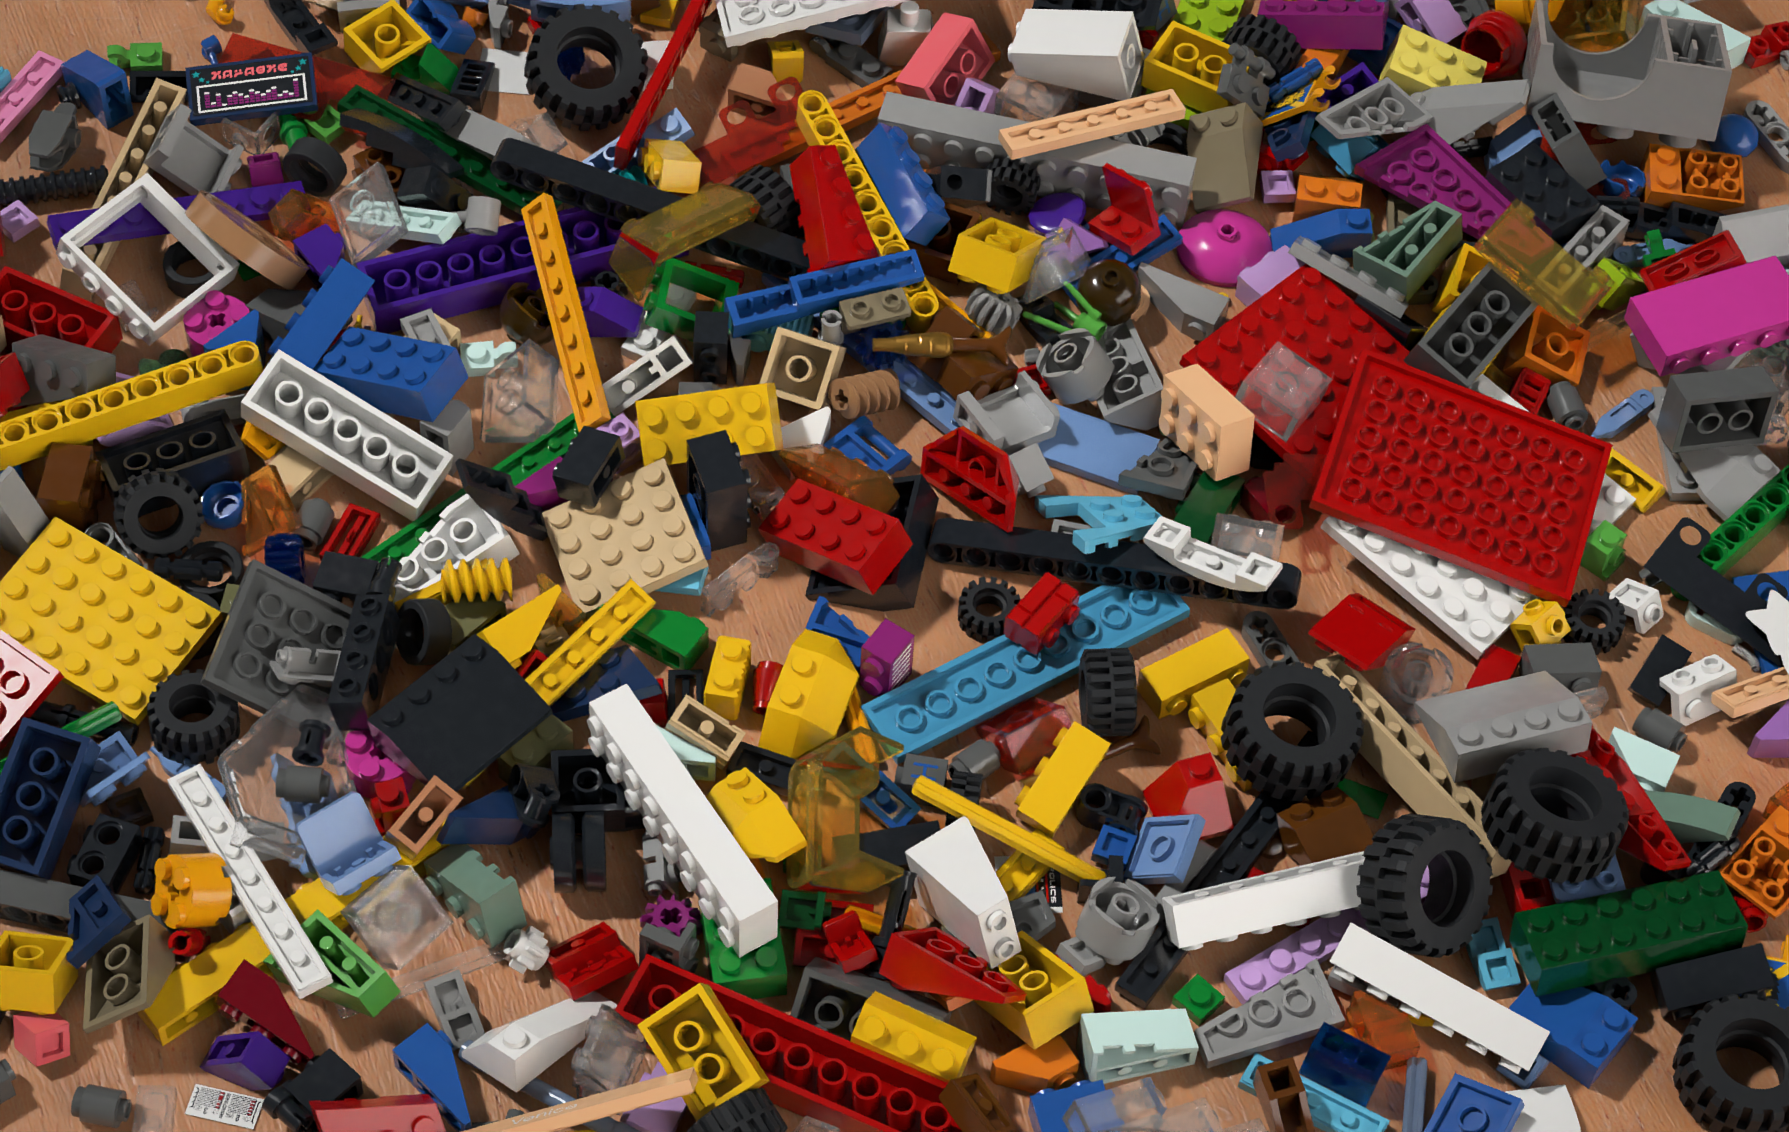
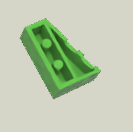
M318 909L300 925L327 967L333 983L313 992V995L374 1018L401 992L388 973ZM270 954L263 962L279 982L290 985L272 954Z

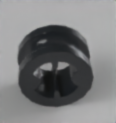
M72 81L67 82L66 87L56 86L61 104L62 102H70L76 105L77 109L82 108L79 95Z

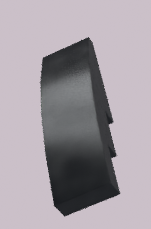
M360 108L340 113L339 126L367 133L366 145L392 152V165L407 169L433 165L451 179L464 174L465 168L440 147L417 132L387 117Z
M1675 201L1671 203L1668 209L1640 202L1638 214H1625L1624 212L1619 214L1630 220L1624 239L1645 241L1644 236L1646 232L1659 229L1662 239H1672L1682 244H1697L1712 237L1719 217L1726 216V214Z
M460 458L455 462L463 489L480 508L497 521L519 533L540 541L548 537L542 514L544 512L543 508L531 504L527 492L515 488L509 474Z

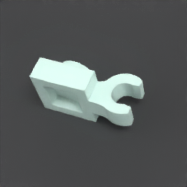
M493 341L460 343L461 360L468 377L496 375L495 367L518 366L516 342H504L497 348H494Z

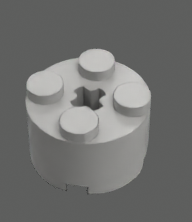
M1075 328L1058 335L1061 339L1053 346L1049 342L1042 349L1037 358L1036 367L1061 404H1075L1087 399L1089 401H1096L1104 394L1105 389L1103 387L1111 378L1115 367L1114 363L1088 330Z
M1107 877L1099 880L1093 886L1078 918L1075 934L1091 950L1103 956L1107 963L1119 965L1123 961L1134 959L1146 947L1159 921L1160 913L1158 914L1156 909L1158 902L1155 896L1146 887L1130 879L1122 883L1115 882L1116 877Z

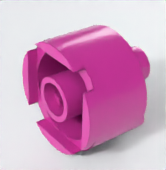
M213 290L208 292L183 317L191 356L195 357L204 354V344L250 313L247 306L236 297L224 295L221 291Z
M354 730L347 734L344 746V760L348 783L353 791L361 794L363 799L364 797L375 798L374 783L403 777L407 794L411 791L416 778L376 747L370 730Z

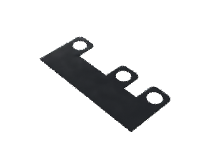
M1682 518L1643 567L1776 665L1784 667L1781 655H1776L1773 652L1766 634L1746 617V612L1767 609L1768 601L1763 600L1757 592L1759 584L1763 582L1773 584L1777 588L1778 593L1784 598L1788 595L1787 589L1769 575L1761 573L1745 592L1697 558L1710 541V533L1691 518ZM1686 526L1696 528L1701 534L1700 543L1697 545L1686 544L1681 539V529Z

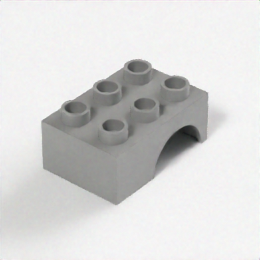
M1535 0L1527 37L1528 45L1525 60L1521 65L1523 79H1528L1531 82L1525 104L1526 114L1532 115L1529 109L1557 93L1573 121L1597 124L1596 130L1610 138L1628 139L1633 137L1634 130L1658 133V138L1661 142L1676 148H1692L1696 145L1697 139L1715 142L1732 74L1722 24L1647 13L1641 29L1624 45L1605 52H1586L1569 46L1555 33L1548 17L1549 0Z

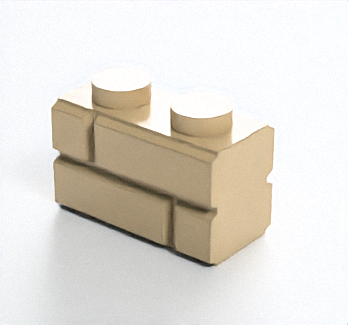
M687 694L665 727V730L715 756L716 766L721 770L724 769L746 734L737 726H730L729 721Z

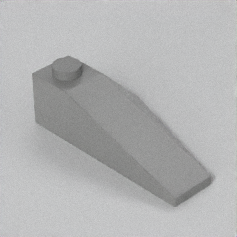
M1663 402L1648 414L1655 428ZM1752 444L1677 452L1682 459L1680 467L1685 474L1691 473L1698 484L1696 491L1700 498L1724 521L1781 471L1763 452Z

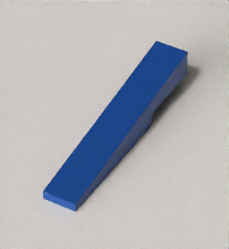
M912 249L789 277L788 284L726 297L724 312H729V328L734 339L839 307V301L924 281L925 276L916 250Z

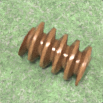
M891 368L837 378L831 382L828 388V399L832 407L839 411L846 419L894 410L900 402L899 378Z

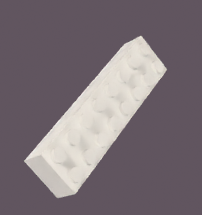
M625 684L589 702L590 718L587 719V724L591 731V737L588 738L591 750L596 757H603L607 763L606 769L615 784L620 782L625 789L624 795L629 806L634 811L636 809L640 811L644 817L642 820L648 834L651 837L657 836L662 844L661 849L668 863L671 865L675 863L681 871L680 878L685 888L689 892L694 891L700 899L699 906L704 916L708 920L713 918L719 927L718 934L723 944L727 948L732 946L737 955L741 957L777 938L778 900L630 687Z

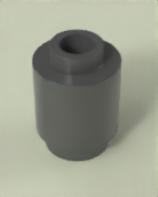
M1568 381L1555 383L1549 388L1546 402L1555 422L1574 430L1580 429L1588 419L1589 414L1577 388Z
M313 498L303 502L291 527L292 535L290 537L291 541L299 548L315 550L317 545L322 544L335 516L327 501Z
M1645 707L1636 718L1632 730L1638 733L1639 738L1675 753L1681 750L1688 737L1684 733L1685 725L1657 708L1652 710L1649 707Z
M979 739L952 758V763L948 765V773L951 779L953 778L954 770L981 774L983 779H985L1000 768L999 760L1001 759V754L992 742Z
M288 765L287 769L278 768L275 794L276 797L284 798L285 802L320 804L322 797L329 796L330 775H324L323 768Z
M88 1084L86 1087L79 1086L76 1089L72 1100L71 1114L74 1117H79L81 1122L118 1128L121 1122H127L132 1102L130 1099H127V1094L124 1090Z

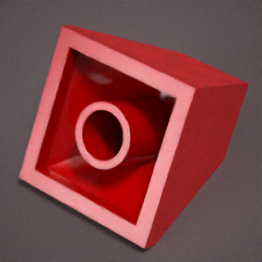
M1211 752L1175 762L1143 790V797L1152 817L1199 814L1206 822L1199 841L1229 834L1234 828L1223 779Z

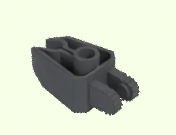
M62 102V104L56 107L54 112L42 110L29 135L30 169L46 172L62 169L76 153L82 137L75 116L77 113L76 105L70 102Z

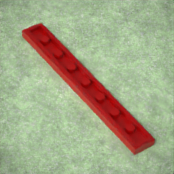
M712 0L690 1L615 146L614 168L623 171L627 168Z

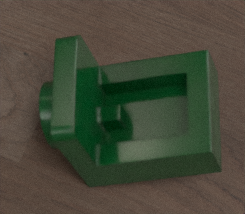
M782 889L778 919L779 928L822 931V924L830 920L832 902L826 901V892L818 891L817 894Z

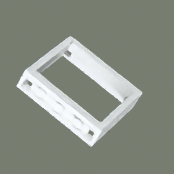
M146 173L62 236L59 240L56 254L61 264L67 269H72L81 278L85 288L92 293L95 292L105 302L107 309L113 315L119 316L128 325L129 330L136 338L143 339L150 346L181 322L186 312L201 301L208 292L213 290L220 291L235 279L240 264L222 249V246L199 229L186 216V210ZM138 203H141L214 275V277L155 323L79 249Z

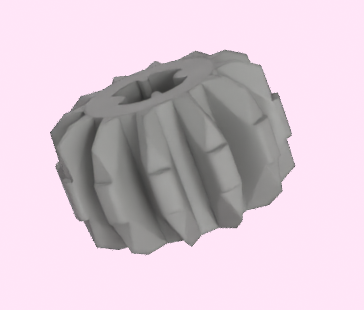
M979 284L967 300L965 311L969 319L975 321L977 326L985 328L986 331H992L996 335L1008 326L1014 329L1023 310L1018 299L1012 297L1010 292L996 294L987 290V285Z

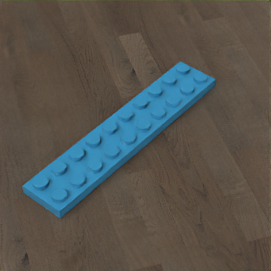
M1101 585L1079 596L1078 607L1080 612L1078 617L1071 625L1064 624L1062 626L1059 637L1052 647L1047 648L1044 646L1038 654L1034 655L1024 649L1020 643L1016 644L1003 634L861 705V709L868 720L869 726L898 765L905 761L906 753L918 755L1079 673L1080 658L1084 649L1129 648L1188 618L1190 608L1179 595Z

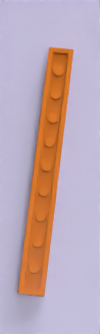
M982 32L981 34L995 58V62L999 61L1001 51L986 33ZM902 70L829 103L844 132L878 117L887 91L902 94L895 82ZM795 118L721 152V162L733 177L738 179L755 166L763 165L764 167H770L805 151L809 145Z

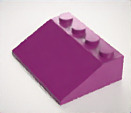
M1345 0L1260 1L1258 14L1265 15L1268 19L1273 18L1280 25L1284 24L1288 28L1287 30L1296 36L1295 41L1300 43L1301 49L1383 50L1389 2H1377L1375 0H1361L1360 2Z

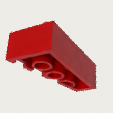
M809 146L789 165L795 202L800 204L801 214L798 216L799 228L804 229L806 242L802 245L804 256L809 258L810 264L807 273L879 257L836 146Z

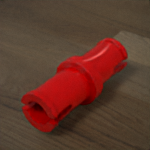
M183 928L172 933L168 940L169 949L175 948L172 951L174 954L186 957L195 956L210 945L211 937L210 935L205 936L204 934L207 931L203 929Z

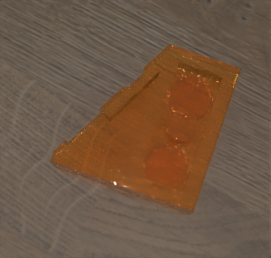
M267 465L241 481L242 499L244 501L242 524L246 525V545H242V553L244 556L251 557L302 527L303 524L275 465Z

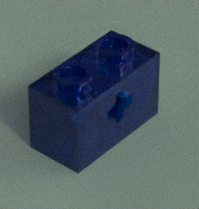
M1323 1022L1308 1050L1299 1074L1366 1108L1391 1056Z

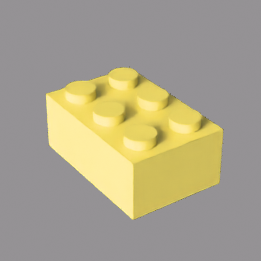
M1403 24L1389 46L1378 81L1389 77L1409 96L1415 92H1422L1432 87L1482 83L1487 61Z

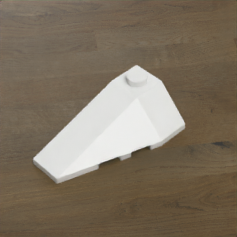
M465 494L442 511L439 515L441 519L429 533L425 531L418 539L420 544L408 557H403L399 561L402 564V570L395 585L397 591L393 600L394 606L395 602L440 581L441 569L444 568L447 559H451L454 568L457 569L460 559H465L469 567L473 565L475 558H479L480 561L485 558L487 560L493 558L496 567L499 568L502 558L507 557L508 561H510L520 553L503 525L480 508L468 494Z
M596 991L575 1001L571 998L486 1032L462 1051V1057L517 1093L612 1018L617 1004Z

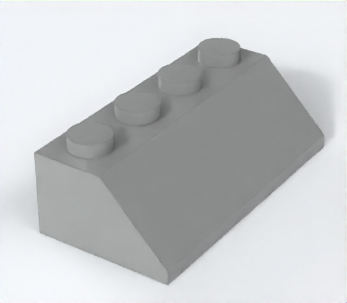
M1789 204L1719 217L1713 236L1729 230L1741 250L1746 263L1776 255L1783 267H1789Z

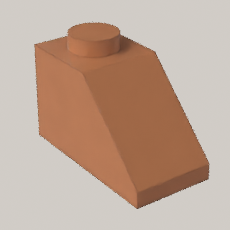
M741 63L728 87V110L776 125L788 122L789 102L771 71Z
M434 775L389 829L384 838L413 860L463 797Z

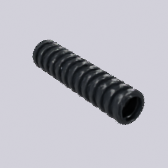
M100 165V169H95V166H91L90 170H85L83 167L78 172H75V169H70V173H65L62 170L60 174L56 175L54 172H50L49 176L40 173L39 177L29 175L27 179L24 176H19V180H14L11 177L6 182H4V179H0V205L6 208L8 204H12L16 200H20L24 205H28L29 201H33L36 204L41 199L44 202H49V198H54V201H57L59 197L63 196L64 199H69L70 195L79 198V194H84L86 197L91 192L99 195V191H101L109 175L108 169L105 165Z

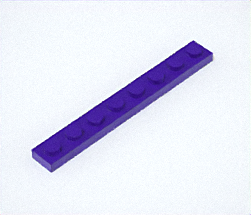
M301 181L210 193L228 203L254 222L305 215L309 213L310 209ZM197 195L174 199L186 210ZM138 203L83 246L170 234V232L141 203ZM99 208L48 215L47 226L55 250H57L62 236Z

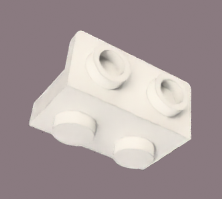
M1713 654L1659 679L1660 686L1671 694L1672 718L1687 726L1721 711V709L1711 703L1712 692L1736 684L1737 670L1721 657Z

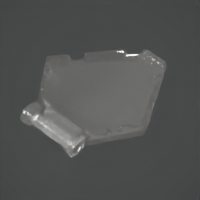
M297 685L285 699L281 698L261 716L240 740L236 739L221 753L217 764L236 822L229 845L239 849L241 846H245L287 861L290 867L300 869L306 855V850L296 833V824L349 792H356L354 780H349L346 769L349 760L342 733L338 730L327 704L329 694L306 685ZM305 719L319 720L331 728V735L325 740L322 752L325 756L324 762L320 766H306L292 758V751L298 746L301 735L299 724ZM288 765L323 768L324 775H330L329 796L322 797L320 804L285 802L284 798L276 797L275 794L278 768L287 769Z

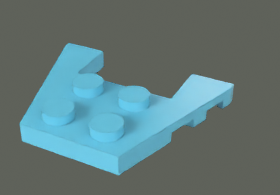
M1035 495L1034 508L1044 518L1078 515L1092 527L1091 529L1073 530L1072 543L1084 554L1095 552V546L1105 543L1106 548L1118 546V539L1131 536L1130 540L1133 542L1142 540L1157 519L1162 516L1138 495H1124L1122 497Z

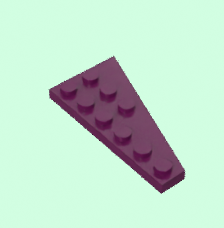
M1427 124L1355 165L1354 174L1420 209L1433 201H1437L1462 213V231L1527 266L1543 258L1553 250L1554 243Z

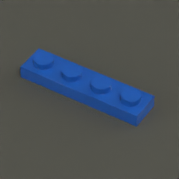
M1165 214L1161 215L1158 220L1161 235L1134 256L1112 245L1059 277L1060 286L1077 307L1076 299L1063 283L1065 280H1068L1077 289V284L1084 270L1092 263L1104 259H1114L1126 263L1136 272L1141 262L1149 264L1182 244L1183 237Z

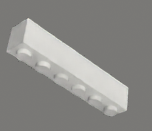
M1364 851L1163 897L1162 902L1168 938L1178 948H1182V950H1196L1202 948L1203 943L1213 940L1217 942H1230L1236 940L1239 934L1247 932L1264 934L1272 931L1273 926L1281 924L1298 926L1305 924L1307 918L1316 916L1332 918L1339 916L1341 910L1350 908L1359 910L1358 905L1361 904V898L1357 896L1356 885H1360V876L1357 874L1359 865L1364 863L1365 857L1362 856Z
M1353 923L1349 924L1329 961L1336 966L1333 973L1351 983L1354 982L1356 977L1369 984L1366 991L1386 1001L1388 996L1402 1002L1399 1007L1400 1010L1416 1019H1419L1421 1014L1435 1020L1432 1025L1434 1029L1451 1038L1454 1032H1457L1468 1039L1465 1046L1483 1056L1486 1055L1488 1050L1501 1057L1498 1064L1516 1074H1519L1521 1068L1529 1072L1550 1031Z

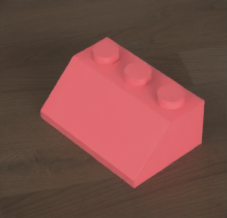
M944 12L895 82L902 95L954 106L966 78L982 80L995 62V58L973 18Z

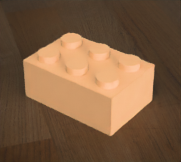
M1198 364L1164 374L1163 390L1161 391V413L1158 421L1161 432L1170 438L1182 452L1186 453L1215 481L1249 470L1255 415Z

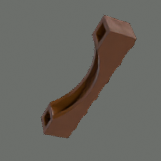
M1293 1057L1258 1066L1253 1086L1270 1132H1315L1306 1091Z

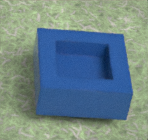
M1103 824L1093 849L1091 860L1107 865L1109 855L1123 856V871L1125 872L1137 840V835Z

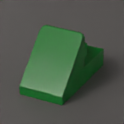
M428 43L422 56L412 54L395 64L391 72V79L396 73H399L450 95L459 68L433 44Z

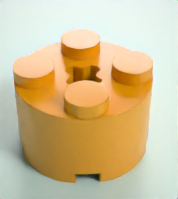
M216 853L171 854L166 858L157 859L154 868L156 875L155 894L151 898V911L153 915L161 916L163 922L172 929L218 926L220 923L217 921L219 918H226L232 900L231 878L224 877L221 866H226L223 858Z

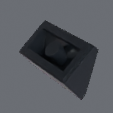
M130 71L131 102L144 103L156 78L187 89L186 71ZM186 91L185 103H188V92H187V91Z

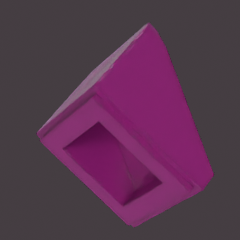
M272 152L247 157L252 187L284 183L279 153Z

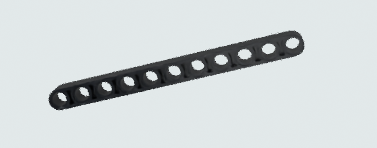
M503 139L490 165L492 175L501 181L538 194L546 193L553 196L555 200L789 281L791 276L807 273V270L810 268L809 258L805 257L802 245L806 242L805 240L517 139Z
M941 518L934 523L927 549L931 559L944 564L1040 577L1049 572L1062 580L1275 609H1290L1297 604L1302 573L1298 567L1282 563L1283 569L1266 591H1239L1221 587L1190 575L1163 559L1146 544L1118 541V546L1106 548L1105 543L1095 546V552L1084 554L1072 543L1073 534L1013 527V531L1007 533L995 524L954 518Z

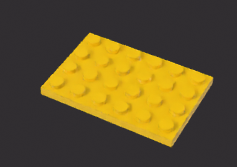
M57 517L51 520L0 581V629L59 670L64 676L61 681L102 705L111 701L115 702L121 711L122 717L137 726L148 714L147 704L150 703L149 696L151 692H157L156 685L160 681L166 683L168 681L167 676L173 673L178 676L223 620L220 611Z

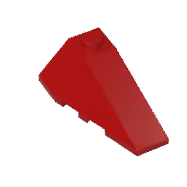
M937 927L891 933L879 970V974L891 980L893 987L903 991L914 990L999 1004L1024 1001L1027 995L1026 992L1002 973L986 970L988 962L982 957H970L968 955L970 947Z

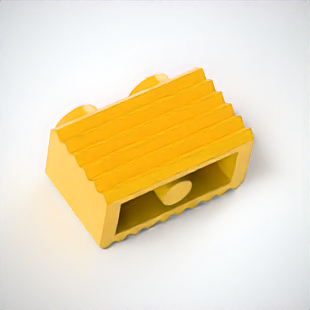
M723 635L717 638L703 693L704 706L724 719L736 720L739 718L741 702L743 701L744 690L746 689L748 673L751 667V642L749 640Z

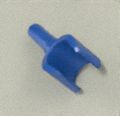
M212 35L201 41L202 55L205 59L209 60L211 65L219 64L216 54L222 52L219 40L216 36Z

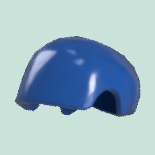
M1731 113L1721 117L1715 142H1707L1713 152L1722 151L1728 154L1747 157L1756 149L1759 134L1757 127L1751 120L1740 114Z
M1607 159L1601 163L1600 166L1607 178L1598 182V187L1604 196H1620L1622 199H1625L1626 197H1640L1643 194L1646 178L1645 173L1638 167L1626 164L1624 160H1620L1616 165H1610Z
M238 481L214 483L202 493V513L204 521L209 526L226 530L237 527L246 519L250 510V499L248 493Z

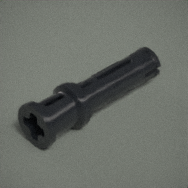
M894 868L893 871L894 875L879 936L875 935V938L872 939V944L876 949L879 959L871 962L869 968L864 971L865 975L888 981L891 980L879 974V970L891 933L903 931L915 878L917 877V873Z

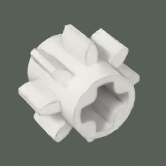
M531 925L526 932L522 929L514 930L506 939L503 947L504 953L507 954L505 959L509 961L508 966L521 974H524L527 968L531 971L540 969L545 964L550 952L549 947L546 946L548 940L543 938L544 933Z

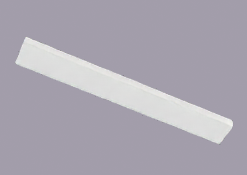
M201 764L167 779L170 789L209 853H216L225 861L226 866H221L224 877L231 878L234 894L298 999L300 1000L333 983L332 976Z

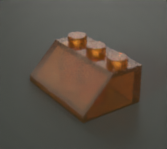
M816 443L783 448L778 453L796 479L799 478L885 514L900 497L892 485L894 483L893 478L882 469L872 470L858 458L851 460L835 447L828 449Z

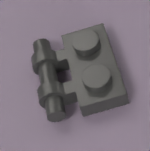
M1233 43L1228 49L1229 54L1233 56L1232 63L1223 64L1217 94L1233 105L1246 102L1257 117L1262 118L1265 115L1270 88L1263 84V79L1271 80L1275 76V69L1263 57L1254 56V52L1247 46ZM1247 66L1250 67L1249 74L1246 72Z

